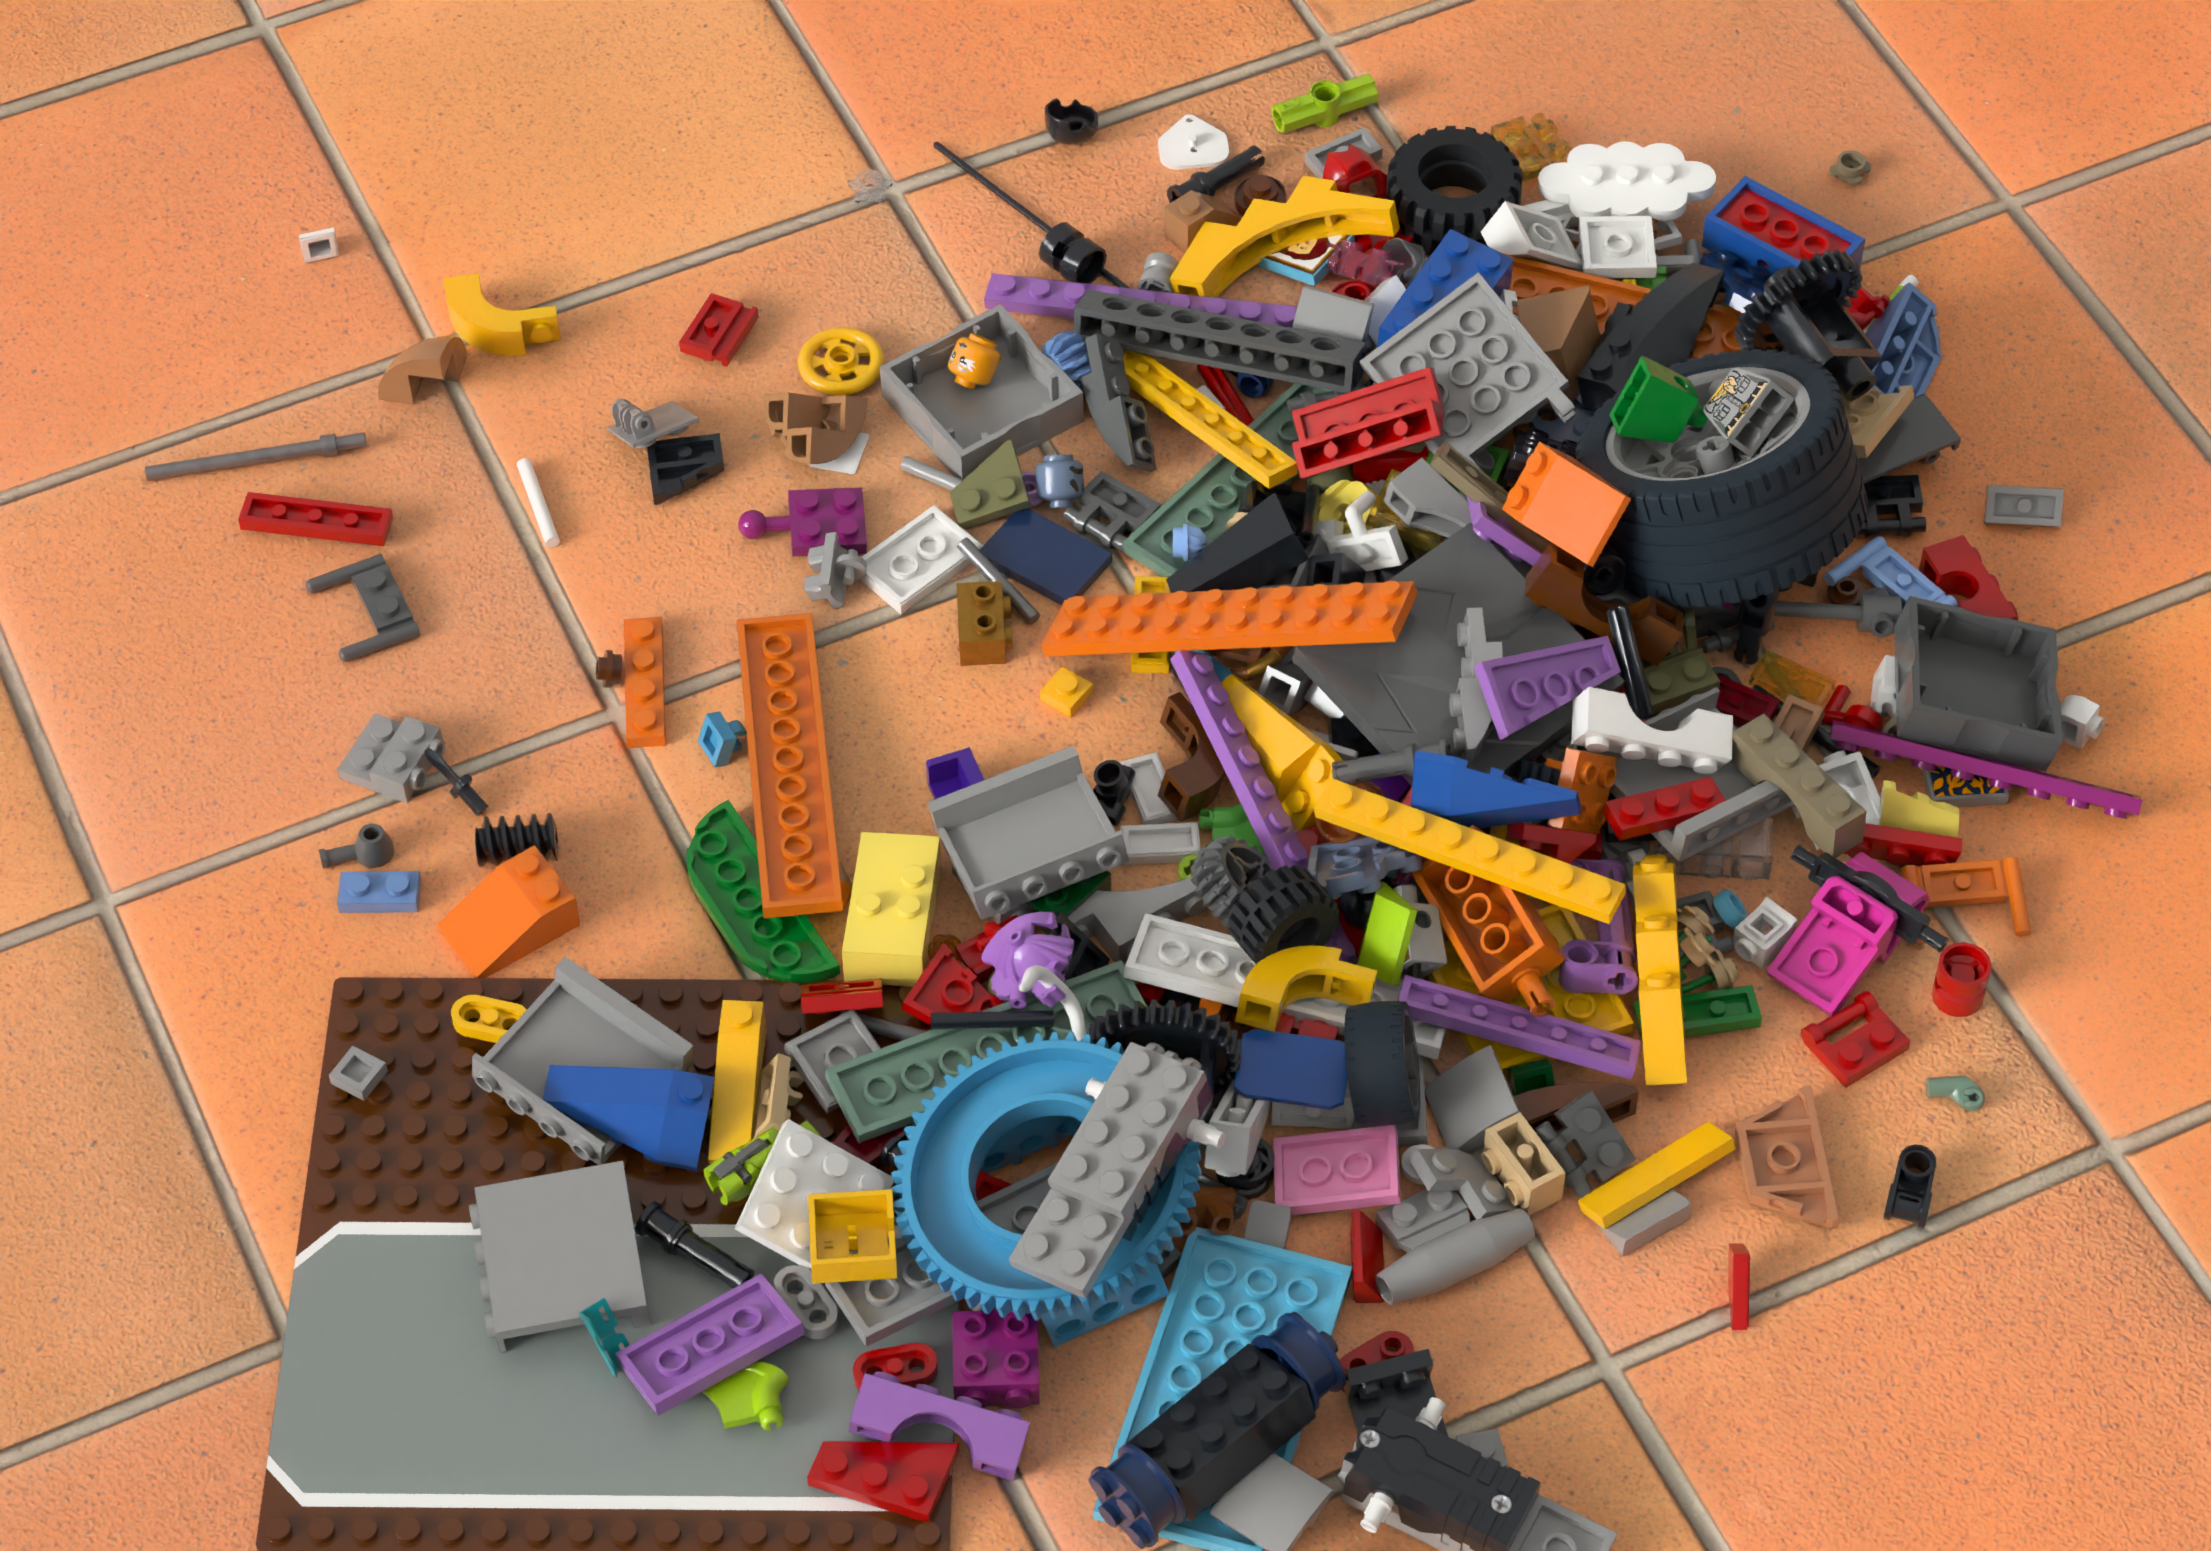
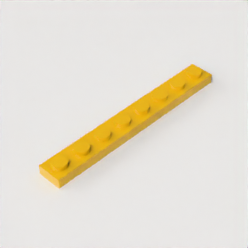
M1123 350L1126 376L1132 390L1268 489L1298 474L1297 463L1294 459L1148 354Z
M1331 778L1314 808L1315 817L1607 924H1610L1626 894V884L1333 778Z

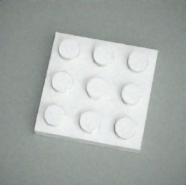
M788 1119L779 1130L734 1229L798 1265L805 1266L811 1270L808 1194L891 1189L894 1180L892 1176ZM849 1251V1254H858V1251Z

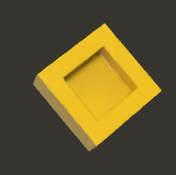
M1062 666L1040 690V700L1065 715L1072 717L1093 694V683Z

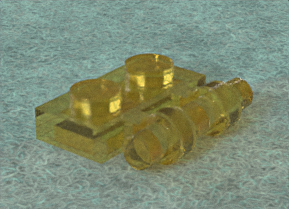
M1543 113L1535 114L1531 119L1533 124L1530 125L1523 116L1491 126V135L1495 137V141L1501 140L1519 161V168L1522 170V182L1538 177L1544 167L1555 163V161L1567 162L1568 154L1572 150L1569 143L1561 139L1557 134L1558 128L1551 119H1546Z

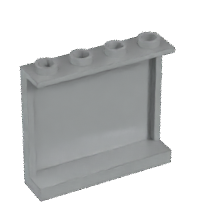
M1715 687L1703 694H1696L1688 701L1672 709H1664L1657 716L1643 723L1657 730L1674 731L1678 728L1679 723L1696 709L1721 713L1716 708L1720 690ZM1610 751L1601 753L1618 757L1615 766L1617 770L1616 780L1610 788V793L1616 799L1712 776L1726 801L1676 825L1674 828L1651 833L1678 862L1794 805L1789 796L1776 784L1770 781H1763L1755 786L1731 761L1715 773L1700 774L1690 767L1680 765L1665 767L1659 765L1658 761L1645 758L1629 760L1623 758L1620 753Z
M1074 746L927 802L935 831L940 836V841L981 920L1129 862L1121 830L1116 832L1083 774L1079 755Z
M564 957L555 967V980L486 1055L481 1057L475 1053L472 1056V1077L477 1085L486 1092L491 1093L494 1091L504 1098L507 1105L514 1112L520 1115L526 1114L538 1122L539 1127L548 1136L553 1138L558 1136L568 1143L578 1157L586 1161L592 1160L597 1165H601L608 1160L620 1145L609 1140L610 1136L591 1126L583 1127L542 1099L549 1066L675 1069L686 1072L692 1065L693 1045L570 959Z
M623 1161L474 1187L476 1204H470L469 1211L473 1229L480 1228L482 1238L474 1240L477 1263L478 1265L485 1264L487 1273L486 1276L479 1277L483 1302L491 1301L492 1312L484 1313L488 1338H497L500 1353L507 1352L505 1339L585 1324L579 1312L603 1298L606 1299L615 1318L632 1316L634 1328L651 1325ZM602 1306L601 1308H599V1311L602 1314L604 1320H609V1317Z

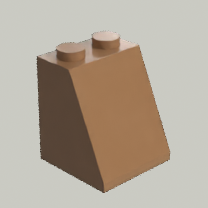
M1589 285L1517 300L1519 322L1568 380L1569 387L1562 392L1573 404L1580 392L1576 376L1588 362L1593 349L1598 346L1601 340ZM1548 402L1537 411L1552 409V406Z

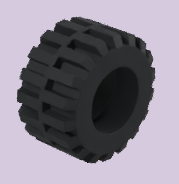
M1286 865L1278 868L1276 871L1271 870L1265 873L1262 878L1256 879L1251 883L1252 885L1247 890H1244L1239 896V901L1234 904L1231 910L1233 913L1228 921L1230 925L1229 932L1251 960L1257 964L1265 957L1283 949L1309 945L1324 946L1332 938V932L1337 928L1339 923L1337 919L1340 916V911L1334 899L1306 868L1302 869L1299 865H1293L1289 868Z

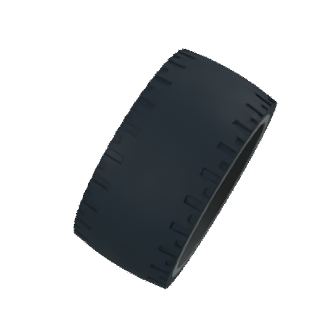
M1378 1001L1347 1007L1344 1022L1345 1058L1351 1103L1357 1123L1365 1126H1384L1418 1120L1420 1113L1419 1063L1414 1026L1407 1002Z

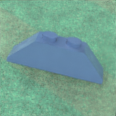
M1910 282L1904 285L1890 301L1883 315L1880 318L1874 319L1865 334L1882 356L1879 363L1872 370L1877 378L1872 388H1879L1880 394L1899 393V386L1908 385L1913 386L1914 397L1925 394L1941 359L1939 331L1934 318L1937 316L1936 305Z

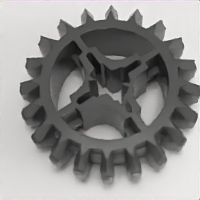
M1231 835L1227 838L1220 836L1208 845H1205L1198 852V856L1194 859V864L1190 868L1193 874L1190 880L1197 886L1195 890L1196 895L1204 900L1203 907H1208L1213 912V917H1218L1223 921L1224 927L1230 926L1228 924L1229 917L1233 913L1231 910L1234 904L1239 901V896L1252 885L1251 883L1256 879L1262 878L1265 873L1273 870L1267 856H1263L1258 852L1257 846L1250 847L1246 840L1241 839L1237 841Z

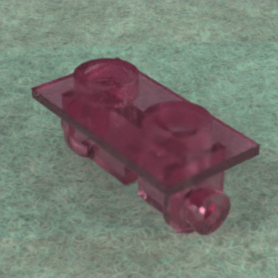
M1345 239L1342 240L1341 245L1327 243L1328 247L1336 249L1335 254L1330 256L1328 260V268L1332 269V272L1336 275L1358 279L1360 268L1363 267L1360 281L1379 286L1384 280L1395 276L1394 272H1392L1394 265L1404 267V263L1391 260L1393 253L1372 247L1371 254L1362 252L1363 244Z

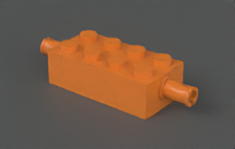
M1471 825L1469 827L1471 829L1485 833L1474 825ZM1431 859L1423 862L1421 869L1411 872L1428 903L1438 908L1441 925L1481 994L1490 999L1509 1003L1521 994L1530 1008L1531 1014L1535 1017L1547 1014L1542 1004H1546L1549 1010L1554 1008L1555 1001L1548 993L1541 978L1565 961L1566 958L1527 894Z

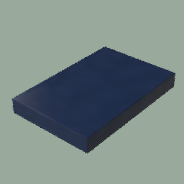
M1028 508L1014 512L980 549L1001 573L1060 605L1068 598L1082 596L1112 563L1111 552Z

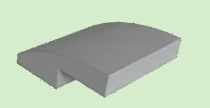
M1305 285L1299 299L1292 328L1364 342L1368 338L1374 303Z
M1491 1045L1461 1060L1425 1088V1095L1445 1144L1449 1149H1456L1467 1153L1483 1146L1485 1129L1520 1112Z
M1273 1453L1223 1494L1210 1511V1514L1266 1551H1292L1306 1527L1311 1528L1334 1491Z

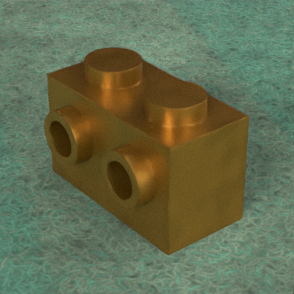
M1002 581L957 583L960 666L1006 664L1005 648H1013L1012 625L1004 626V619H1011L1010 596H1003Z

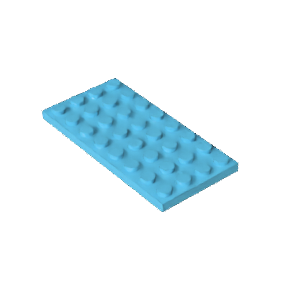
M1196 1227V1230L1188 1235L1169 1290L1170 1295L1167 1296L1110 1464L1118 1458V1450L1121 1446L1130 1441L1248 1343L1251 1344V1341L1257 1335L1267 1336L1277 1328L1279 1317L1283 1314L1297 1312L1319 1333L1324 1331L1333 1337L1352 1278L1353 1267L1231 1235H1214L1211 1230ZM1303 1429L1276 1450L1274 1454L1292 1464ZM1097 1498L1093 1510V1519L1105 1522L1099 1513L1098 1507L1102 1504ZM1218 1499L1191 1522L1185 1519L1180 1524L1170 1523L1158 1533L1161 1538L1210 1551L1265 1550L1211 1516L1210 1511Z

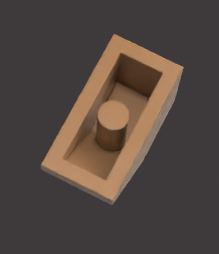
M1190 190L1164 207L1165 237L1184 253H1186L1205 221L1235 226L1241 221V217L1219 198Z

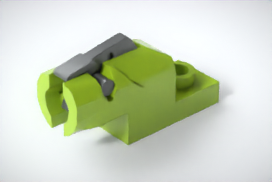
M808 1120L800 1124V1126L822 1137ZM771 1127L745 1145L725 1153L723 1157H720L703 1169L704 1176L712 1192L716 1193L721 1190L723 1194L720 1197L721 1203L727 1205L750 1195L779 1133L775 1127Z

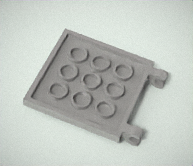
M1479 272L1360 360L1362 368L1375 384L1428 367L1433 368L1443 401V434L1441 437L1425 441L1424 444L1434 456L1444 442L1449 443L1479 469L1480 467L1473 461L1475 456L1549 402L1556 414L1564 423H1567L1577 415L1574 411L1575 406L1562 392L1569 387L1568 380Z

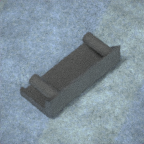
M1924 394L1916 396L1867 458L1858 459L1863 483H1867L1920 459L1925 464H1931L1939 458V451L1951 447L1953 450L1959 448L1960 436L1928 396Z

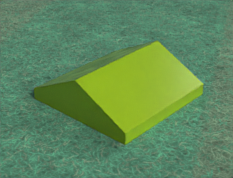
M1381 882L1382 888L1374 892L1358 954L1357 965L1377 970V979L1389 985L1398 986L1417 910L1385 882Z

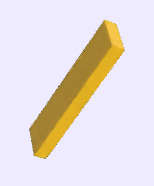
M1707 1121L1578 1200L1580 1211L1606 1229L1736 1149L1734 1139Z

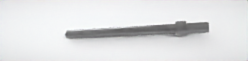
M365 432L336 437L334 433L321 435L319 440L145 466L147 481L319 454H323V457L339 455L338 451L367 447Z

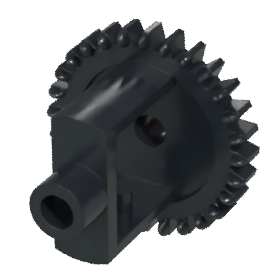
M1836 249L1833 253L1830 250H1826L1822 256L1816 253L1809 262L1806 258L1802 259L1797 268L1791 265L1773 273L1763 285L1764 292L1755 294L1752 297L1755 302L1744 307L1746 312L1738 316L1737 319L1740 322L1734 325L1736 330L1733 333L1736 338L1735 340L1743 350H1777L1780 353L1782 351L1785 352L1786 348L1792 355L1797 354L1805 359L1809 358L1832 374V377L1835 378L1839 386L1840 393L1847 401L1861 397L1874 386L1877 378L1872 370L1882 358L1881 354L1845 308L1851 307L1849 297L1856 298L1858 296L1856 290L1861 288L1863 277L1859 266L1846 251L1841 253L1839 249Z
M1153 999L1149 1007H1146L1140 1001H1135L1134 1009L1120 1004L1119 1012L1111 1009L1106 1010V1017L1097 1016L1095 1024L1090 1023L1089 1032H1086V1034H1090L1094 1044L1101 1037H1104L1108 1042L1109 1048L1119 1042L1124 1052L1130 1042L1146 1047L1149 1043H1156L1165 1052L1168 1050L1172 1051L1182 1060L1185 1058L1197 1060L1202 1065L1201 1070L1205 1072L1213 1094L1211 1105L1202 1119L1207 1124H1209L1213 1116L1214 1094L1218 1092L1220 1086L1225 1088L1230 1080L1235 1079V1074L1241 1065L1242 1041L1238 1039V1031L1231 1030V1023L1229 1021L1220 1022L1219 1014L1206 1017V1008H1200L1194 1012L1191 1011L1190 1003L1176 1008L1174 1000H1169L1165 1006H1161L1156 999Z

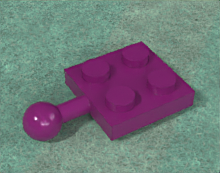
M862 487L788 490L789 516L765 517L760 511L749 510L744 512L738 521L740 533L745 538L751 540L759 539L766 532L790 531L792 557L808 556L809 548L823 546L826 533L837 532L839 535L838 543L842 548L846 550L854 549L858 554L867 553Z

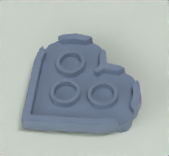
M1360 836L1311 846L1307 870L1335 900L1341 897L1344 892L1358 890L1359 893L1366 894L1378 891L1382 888L1381 879L1389 871L1399 869L1402 873L1417 871L1423 867L1421 859L1424 857L1368 836Z

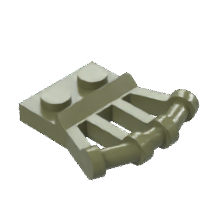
M1694 609L1683 610L1685 650L1679 652L1674 644L1658 667L1646 660L1641 661L1654 713L1680 705L1696 694H1703L1715 687L1718 689L1720 687V680L1703 655V648L1697 645ZM1611 643L1615 657L1617 659L1614 643Z

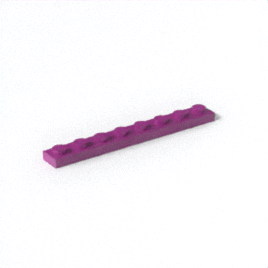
M1833 720L1830 731V739L1837 740L1836 747L1858 752L1859 747L1863 746L1875 749L1874 756L1885 760L1897 761L1899 755L1913 759L1912 765L1918 768L1935 771L1936 765L1951 768L1950 775L1973 781L1974 775L1990 778L1989 785L2012 790V786L2015 784L2027 787V794L2034 797L2050 800L2051 794L2067 797L2066 804L2074 807L2089 809L2090 803L2105 807V814L2127 819L2129 813L2139 815L2142 799L2138 795L2009 763L1898 739L1896 735Z

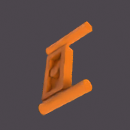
M2008 857L2003 860L1921 866L1906 865L1901 868V874L1904 879L1928 893L1930 901L1925 908L2003 902L2005 898H2009L2015 935L2026 936L2031 934L2020 865L2017 857ZM1920 940V941H1919L1918 943H1916V944H1925V943Z

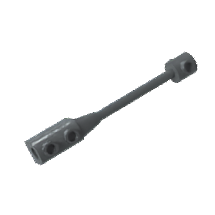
M1619 586L1611 593L1603 595L1600 600L1611 604L1626 605L1642 599ZM1871 588L1860 595L1858 605L1777 601L1773 616L1857 620L1858 632L1873 633L1877 637H1887L1890 634H1894V625L1902 612V602L1900 596H1890L1885 589ZM1741 602L1736 603L1729 610L1721 606L1713 607V605H1708L1707 607H1696L1693 605L1691 607H1680L1676 605L1671 607L1682 613L1684 609H1694L1695 616L1709 615V613L1739 614Z

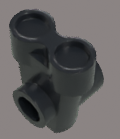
M1106 760L1100 763L1094 771L1096 786L1093 792L1112 826H1118L1126 811L1124 802L1130 795V787L1136 773L1131 767L1121 765L1116 760Z

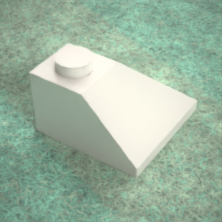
M1505 201L1481 231L1487 246L1500 253L1566 269L1580 270L1583 267L1577 251L1560 219L1556 216Z

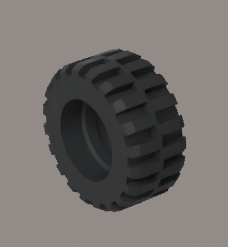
M1446 126L1444 130L1432 128L1426 130L1425 135L1421 136L1418 133L1408 140V144H1402L1395 152V156L1390 160L1388 166L1386 199L1395 201L1400 225L1399 229L1402 230L1401 234L1405 237L1411 236L1414 238V243L1425 248L1428 255H1432L1450 229L1487 246L1481 231L1505 201L1516 205L1521 203L1522 170L1519 168V161L1510 152V149L1501 140L1496 142L1495 137L1487 132L1480 134L1476 132L1475 128L1465 127V130L1456 129V126ZM1456 186L1469 189L1477 194L1463 198H1450L1432 192V190L1440 187Z

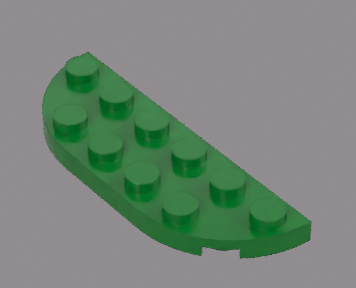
M729 799L713 808L695 828V835L686 853L687 870L692 889L737 958L754 972L781 982L811 983L839 975L840 966L806 915L774 918L763 917L757 841Z

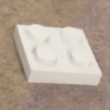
M1596 216L1579 218L1583 273L1604 278H1656L1657 263L1651 216Z

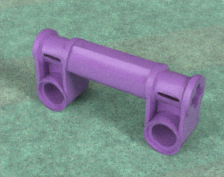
M1576 858L1570 863L1609 878V870H1612L1613 876L1611 879L1621 883L1626 879L1625 866L1618 860ZM1626 888V894L1610 924L1596 920L1598 941L1577 939L1571 940L1563 946L1562 953L1566 960L1560 964L1558 981L1564 990L1577 994L1591 992L1619 995L1631 992L1636 988L1638 976L1632 966L1636 957L1633 945L1629 895ZM1617 973H1619L1620 983L1616 982Z

